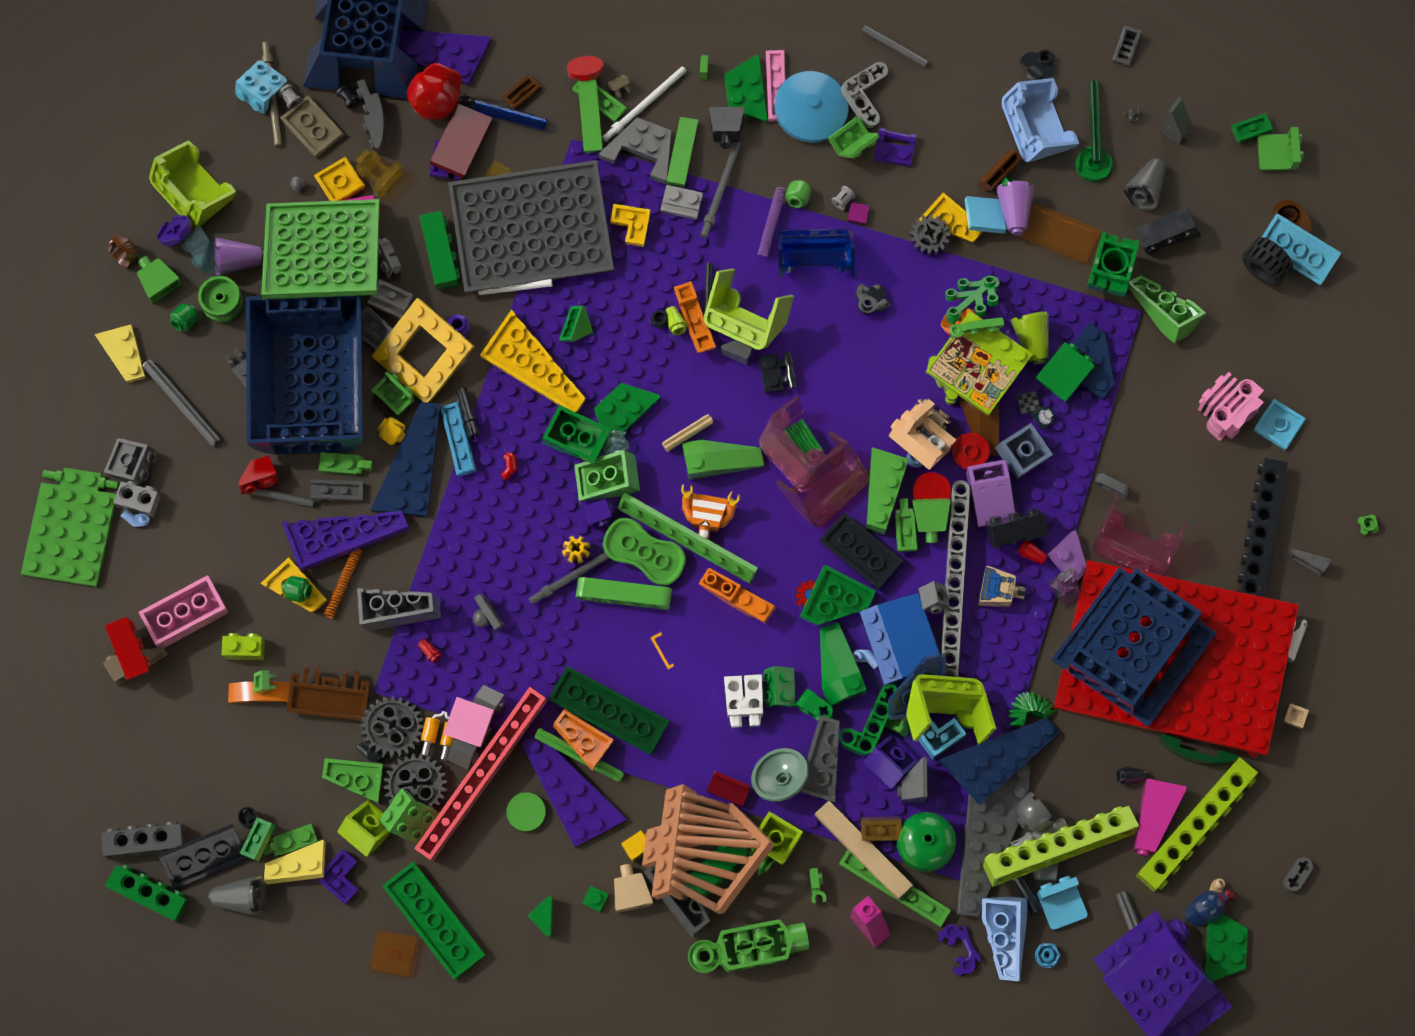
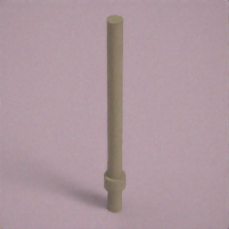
M265 41L262 42V61L272 68V64H274L273 55L270 52L269 42ZM275 94L269 99L274 144L275 147L282 146Z

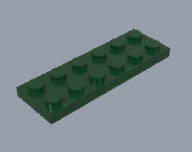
M566 666L548 698L549 702L650 756L670 722L666 718L569 666Z

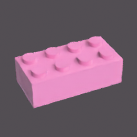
M207 575L139 611V614L155 645L158 648H165L229 614L212 580Z

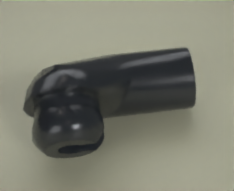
M462 93L457 104L472 109L475 106V101L469 95Z
M363 742L359 743L356 747V750L370 761L382 762L385 757L382 758V752L375 755L376 749L369 750V747Z

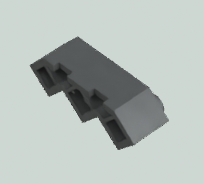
M483 685L476 694L473 703L494 710L485 735V739H488L492 732V728H490L492 719L496 713L500 714L504 707V703H502L504 694ZM454 739L447 760L468 770L471 764H475L479 759V747L459 739Z

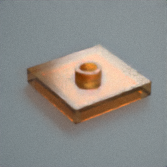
M377 930L370 970L410 977L417 937Z

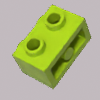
M229 633L228 636H223L222 656L225 660H264L265 641L262 637H259V634L251 633L248 636H240L237 633Z

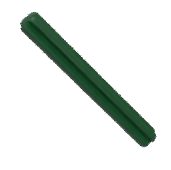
M1091 80L1089 83L1092 163L1101 164L1100 82L1098 80Z

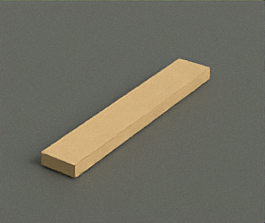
M830 801L815 813L814 816L897 899H900L913 886L870 841H862L861 832Z

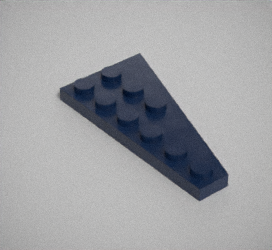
M420 403L370 509L371 512L402 511L403 515L428 517L440 404Z
M1045 718L942 758L939 762L971 797L981 805L1060 732Z

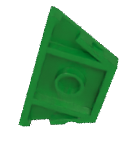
M755 55L724 74L728 107H744V117L750 119L752 117L761 120L762 123H767L759 55Z
M620 383L594 408L599 424L611 429L605 441L606 447L609 448L661 399L660 396Z
M1225 914L1217 920L1207 923L1204 971L1212 981L1246 969L1248 929Z

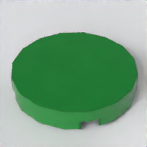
M1091 146L1079 152L1075 161V169L1078 175L1088 182H1100L1106 179L1113 165L1112 157L1104 148H1102V163L1093 164Z

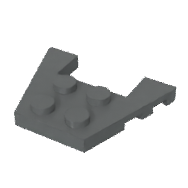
M637 117L600 152L599 159L615 164L621 150H626L656 162L650 174V179L666 184L671 130Z

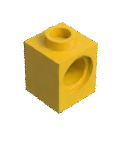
M641 830L621 843L632 862L644 854L647 833L643 834Z

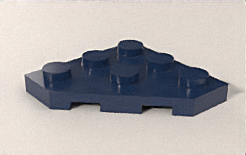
M1089 322L1073 343L1079 349L1078 353L1083 357L1085 354L1094 360L1093 365H1095V369L1089 372L1080 385L1103 400L1113 387L1114 380L1105 333Z
M945 655L925 656L888 699V713L891 720L907 718L906 712L912 683L918 675L946 676Z

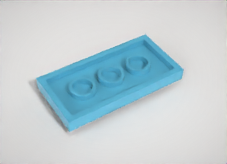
M1278 213L1262 236L1282 247L1291 258L1293 268L1319 285L1322 284L1341 255L1340 251Z

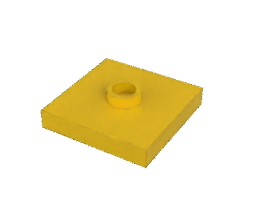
M346 157L314 175L329 201H343L365 189V185Z

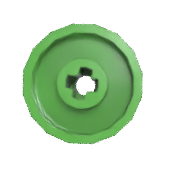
M224 276L211 277L200 287L198 293L199 303L206 316L212 321L228 323L236 319L242 312L244 305L243 296L235 282L230 278Z

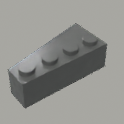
M357 588L359 624L367 631L441 618L440 600L433 593Z
M655 866L646 869L643 875L652 887ZM684 894L681 900L672 895L661 898L692 938L708 926L710 920L703 905L697 901L694 902L693 899Z

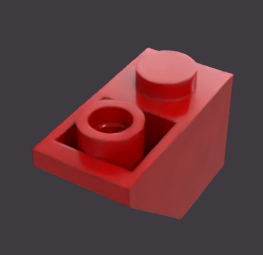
M269 455L250 461L238 482L241 495L251 494L258 489L268 488L278 483Z

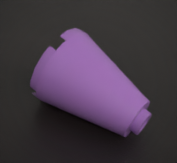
M1026 181L1007 182V186L1004 187L1000 184L997 187V194L1007 229L1012 235H1022L1028 226L1034 185L1029 186V183Z
M215 238L214 261L217 264L215 266L216 276L262 265L264 251H261V247Z

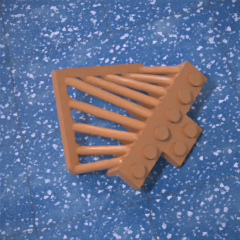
M684 784L667 789L662 823L660 826L647 830L642 865L646 868L655 866L651 897L658 900L672 895L681 900L684 894L718 914L725 913L772 850L774 843L735 804H727L698 795L696 791ZM696 803L704 804V805H707V806H710V807H713V808H717V809L726 811V812H728V813H725V812H722V811H718V810H714V809H710V808H706V807H702V806H698V805H695V804H696ZM698 813V814H702V815H706V816H710V817L698 816V815H695V814ZM696 824H704V825H710V826H716V827H722V828H713V827H704V826H695V825H696ZM704 834V835H713V836L730 837V838L702 837V836H695V835ZM715 845L755 848L757 850L753 856L745 857L693 849L692 847ZM699 857L744 864L745 866L740 873H734L689 860ZM695 870L733 880L728 889H723L687 874L686 871ZM688 882L721 896V899L718 903H715L684 885Z

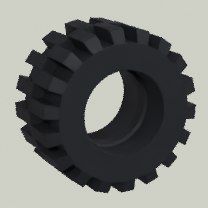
M1258 237L1242 254V260L1247 270L1255 278L1270 286H1278L1293 269V262L1286 251L1275 242L1264 237Z

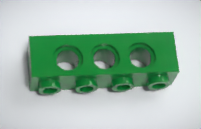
M124 864L122 867L115 866L105 887L177 923L179 922L189 901L184 899L185 894L177 890L172 893L167 890V885L161 882L154 884L150 882V877L142 873L138 876L132 873L134 869ZM134 879L135 885L128 889L126 887L127 881ZM151 887L152 894L149 897H144V890ZM169 896L170 902L166 906H162V898Z

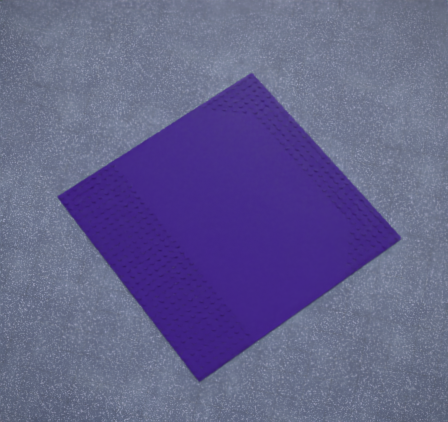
M572 140L562 165L597 160L614 271L552 280V287L519 290L516 292L511 309L552 357L557 366L562 369L567 378L572 381L585 397L586 401L578 411V414L599 423L594 408L620 383L660 396L661 399L609 448L604 443L597 458L622 450L634 454L640 491L628 495L697 534L699 529L692 528V523L687 521L682 510L683 494L681 487L683 484L685 491H690V485H692V493L728 499V495L733 491L731 497L736 500L738 494H740L741 498L736 503L737 507L733 519L724 528H720L719 532L710 531L709 540L758 568L751 584L619 510L618 506L622 496L605 498L607 504L611 503L615 513L612 515L613 521L606 527L599 528L597 526L591 529L584 506L603 499L579 501L574 465L585 462V460L559 452L542 444V438L559 405L491 364L474 409V416L478 419L477 426L481 437L477 439L474 434L475 440H469L476 472L458 477L454 466L409 590L411 592L433 593L440 600L441 618L396 627L374 692L388 698L394 696L397 701L402 697L403 703L409 700L410 705H415L441 714L442 711L448 712L447 715L450 717L456 697L473 702L476 694L485 685L504 694L502 700L504 707L500 714L496 713L490 725L492 731L498 732L528 688L531 687L544 696L547 702L520 740L524 741L534 736L538 729H543L565 741L553 727L554 722L564 709L549 702L548 698L566 666H569L670 721L651 756L590 724L614 739L612 745L601 758V761L625 774L668 788L684 784L696 791L698 795L730 804L731 802L706 792L713 777V772L717 771L750 785V791L743 807L738 806L743 812L765 818L770 811L802 831L840 842L814 816L829 800L798 792L793 797L784 801H767L761 798L752 786L751 776L756 763L773 750L781 748L793 749L798 751L806 760L818 724L817 720L799 710L796 705L794 707L774 706L766 708L763 674L765 669L773 666L794 668L795 704L806 689L813 691L822 700L827 702L822 690L820 628L839 622L852 655L856 650L860 649L870 650L873 653L860 612L818 626L799 617L801 612L796 609L791 601L792 588L803 577L814 576L818 578L824 565L875 590L876 593L869 608L919 593L918 588L932 581L945 585L950 507L946 531H938V542L935 543L926 542V532H918L915 518L917 551L897 552L895 509H900V499L907 498L908 509L913 508L914 512L912 499H914V483L924 473L934 472L944 476L950 484L951 492L955 482L962 480L968 483L967 470L958 466L954 461L952 448L930 470L924 465L915 468L907 464L885 535L867 530L903 560V563L879 591L819 543V540L844 512L866 529L872 447L904 458L907 457L908 452L889 437L892 431L890 427L896 419L901 420L900 418L906 410L911 411L916 404L919 405L918 399L924 400L926 398L934 403V409L938 412L942 410L949 415L948 419L952 422L944 424L947 426L945 431L955 439L962 434L971 432L959 402V395L955 404H947L943 388H939L935 379L926 373L929 359L932 356H937L950 339V336L941 327L944 315L949 308L957 307L965 300H946V290L955 289L957 292H964L958 289V280L962 278L972 282L981 281L986 276L997 277L999 279V287L995 294L998 296V305L989 306L987 304L988 293L985 292L982 298L983 305L986 306V315L980 318L986 320L1002 317L1004 326L1000 328V332L1019 345L1021 343L1011 324V319L1016 317L1021 319L1023 315L1042 311L1043 313L1048 311L1049 315L1048 358L1045 359V363L1034 365V362L1028 361L999 401V444L1032 423L1053 454L1047 461L1019 479H1016L1008 468L1015 512L1025 514L1029 509L1038 508L1039 511L1041 510L1045 513L1048 536L1031 540L1047 554L1044 562L1039 564L1020 557L1017 550L1024 540L1017 541V544L1010 545V543L1002 544L998 549H994L989 545L986 526L978 527L971 493L969 496L958 677L977 679L984 686L996 726L995 731L986 741L1016 730V726L1010 725V723L1017 720L1009 718V715H1011L1009 710H1016L1011 706V703H1016L1015 698L1019 694L1022 696V693H1025L1026 695L1063 574L1048 557V554L1069 533L1074 530L1076 531L1141 312L1130 307L938 250L937 255L934 251H931L930 256H928L927 251L920 254V248L914 249L916 243L911 244L908 240L806 209L793 208L786 203L781 205L777 226L774 229V237H772L773 240L770 245L771 248H769V256L758 255L773 199L730 186L725 188L715 215V224L711 227L708 238L705 239L700 236L704 227L703 221L709 213L719 183L687 174L685 187L674 186L703 193L697 220L661 213L660 209L666 185L669 184H663L650 179V174L655 166L654 163L620 153L615 164L599 159L600 152L585 154L583 142ZM613 204L649 209L651 211L644 247L625 243L628 226L610 224ZM706 263H713V282L717 271L735 269L731 288L737 290L741 296L739 307L768 320L777 297L794 296L784 328L768 347L754 349L747 365L722 355L721 345L735 341V339L708 327L716 348L698 354L688 329L681 335H673L669 331V325L658 329L650 322L655 311L666 312V309L671 306H676L678 312L683 317L674 287L691 281L704 316ZM864 284L867 288L877 284L882 285L885 289L883 299L891 303L889 308L883 312L875 311L870 315L862 314L858 309L859 301L855 297L858 285ZM971 288L966 291H974L978 288ZM974 302L968 308L975 312L976 303ZM571 306H585L593 333L574 342H561L559 339ZM1090 322L1105 333L1114 385L1103 400L1079 385L1072 393L1069 401L1065 403L1038 382L1036 377L1064 342L1068 345L1070 343L1073 344ZM790 351L795 363L793 369L794 374L797 375V388L790 390L788 384H783V392L765 394L759 356L778 353L779 360H784L783 353ZM786 367L780 368L781 376H786ZM1035 391L1040 411L1049 409L1052 412L1051 422L1045 425L1042 424L1038 418L1040 411L1021 415L1016 397ZM709 414L713 419V424L683 443L707 440L760 447L764 467L689 480L682 443L670 451H666L662 443ZM801 419H804L823 449V455L804 466L801 462L797 463L792 454L794 452L791 446L787 447L782 439L784 437V429ZM511 452L517 457L518 469L508 481H505L500 476L507 468L503 457L505 453ZM1000 455L998 457H990L987 463L1003 459ZM963 488L956 489V492L958 494H965V490ZM961 506L954 508L957 513L964 512ZM621 518L635 520L650 536L659 540L673 542L680 546L685 553L686 563L678 579L669 585L655 584L638 567L628 563L617 562L611 558L578 577L671 588L670 609H654L577 599L578 578L553 592L552 596L547 599L543 598L533 605L528 599L540 592L544 586H550L605 553L603 548L604 536L611 524ZM954 525V526H953V529H954L955 531H957V532L963 531L962 526H960V525ZM574 536L575 539H578L579 536L584 537V542H589L591 548L586 550L590 552L588 558H582L583 563L578 564V560L570 563L568 562L569 557L564 558L562 551L565 550L562 546L565 541L570 542L569 537ZM952 544L954 550L962 549L960 544ZM575 547L573 548V552H574L575 550H576L577 552L580 551L579 548H578V549H576ZM958 562L951 563L953 569L961 568ZM986 566L1016 576L1015 586L1026 588L1024 599L1012 597L1011 605L1008 607L979 606ZM711 568L740 584L745 590L773 604L775 610L766 624L741 613L700 586L698 583L707 569ZM957 581L949 583L952 588L960 586ZM477 595L486 596L504 623V629L497 631L491 623L483 628L474 624L473 614L476 610L481 609L474 599ZM954 599L949 600V605L951 607L958 606V602ZM926 611L941 654L943 611L938 614ZM949 618L947 620L950 626L957 625L955 619ZM660 632L662 633V635L655 638V641L659 646L661 652L663 653L668 664H674V666L670 669L666 667L663 659L661 658L659 652L657 651L654 643L651 640V637ZM953 637L946 638V642L949 645L956 643ZM427 638L436 650H440L441 658L438 661L432 663L427 660L428 657L418 648L421 640ZM946 656V663L953 664L955 662L952 656ZM856 662L866 687V694L831 706L833 709L832 719L839 721V736L841 731L847 728L859 733L863 732L884 686L879 667L873 669L868 662ZM762 675L763 716H761L760 726L750 727L749 717H741L742 727L732 728L730 718L727 717L724 677L742 676L743 696H745L744 676ZM902 683L896 684L895 686L898 688ZM889 690L884 702L888 703L892 691ZM882 707L876 710L880 716L887 714V711ZM827 710L824 712L820 711V715H827ZM929 714L938 729L954 718L957 720L955 714ZM871 725L868 727V730L875 734L879 731V728L876 725ZM960 725L966 733L965 738L932 760L920 742L913 740L911 730L907 737H904L884 727L877 745L894 733L920 759L927 757V798L925 803H901V797H897V786H901V781L891 789L863 762L867 757L859 756L842 748L838 739L835 802H830L860 832L861 817H900L902 825L909 817L920 812H932L941 815L954 829L956 849L950 862L945 867L933 871V873L960 881L969 793L939 761L942 758L978 745L974 730ZM847 734L842 737L845 743L853 741L851 735ZM866 742L860 745L863 751L871 749L870 744ZM927 835L924 837L926 842H931V836ZM896 840L870 841L886 858L904 863L898 853Z

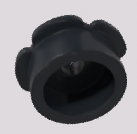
M660 310L655 311L650 319L651 324L658 329L664 328V326L668 325L667 313Z

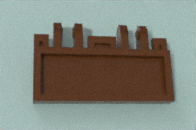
M304 664L302 683L299 682L300 674L292 673L287 712L361 720L365 716L364 712L367 708L370 682L361 681V689H358L360 671L355 670L353 688H346L348 669H343L341 687H338L339 678L322 676V684L319 685L321 666H316L314 684L307 683L309 665Z

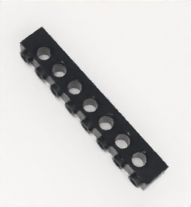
M1264 458L1262 463L1258 464L1257 474H1259V480L1255 481L1253 492H1256V497L1252 499L1250 506L1253 514L1252 517H1249L1247 528L1250 531L1249 536L1246 535L1244 540L1246 553L1242 554L1240 565H1243V570L1238 574L1237 583L1240 584L1239 591L1236 590L1237 592L1264 597L1288 462ZM1265 477H1271L1274 483H1268ZM1262 495H1268L1271 501H1264ZM1259 513L1266 514L1268 519L1262 520L1259 517ZM1256 531H1261L1264 534V538L1257 537ZM1252 550H1259L1261 552V556H1255ZM1250 567L1256 568L1257 571H1258V574H1257V575L1251 574L1250 571H1249V568H1250ZM1246 586H1252L1255 592H1247Z

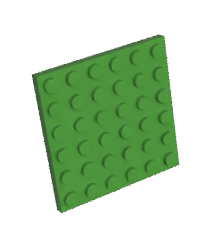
M379 199L267 203L262 299L377 295Z

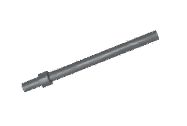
M734 142L709 213L704 218V227L700 235L702 238H708L710 229L715 224V215L741 146L739 142Z
M606 553L601 554L550 586H544L540 592L528 598L533 605L543 598L547 599L553 595V592L610 559V557Z

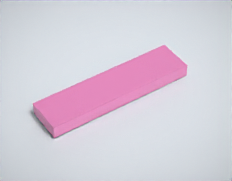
M784 50L766 51L768 122L777 121L774 104L777 92L785 81Z

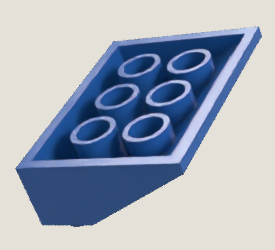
M919 593L860 611L884 685L902 683L925 656L940 655L926 611L922 608Z

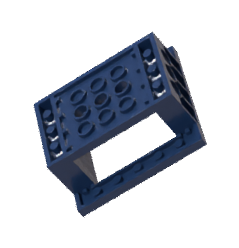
M1119 567L1054 655L1052 662L1149 728L1217 632L1200 622L1202 614L1200 610L1139 569L1135 568L1132 574H1129ZM1148 617L1152 623L1150 626L1144 627L1141 625L1140 620ZM1137 633L1140 636V640L1138 642H1131L1129 635ZM1184 637L1190 639L1148 698L1144 700V692ZM1124 648L1128 650L1129 655L1126 658H1120L1117 654L1119 649Z

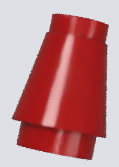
M1024 540L1017 550L1020 557L1042 564L1047 557V554L1031 540Z

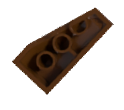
M959 396V402L970 431L978 433L987 440L990 447V457H998L999 453L995 448L999 445V402L988 416Z

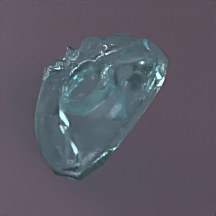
M616 429L611 430L598 457L625 449L629 450V443L623 436L626 432Z

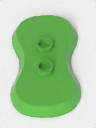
M629 518L616 520L611 524L604 536L603 548L612 560L638 567L655 584H672L678 579L684 569L686 557L682 548L673 542L659 540L650 536L635 520Z

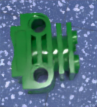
M1103 231L1093 261L1087 288L1125 297L1139 241L1122 238L1121 243H1118V236L1106 234ZM1113 264L1120 271H1110L1105 265Z

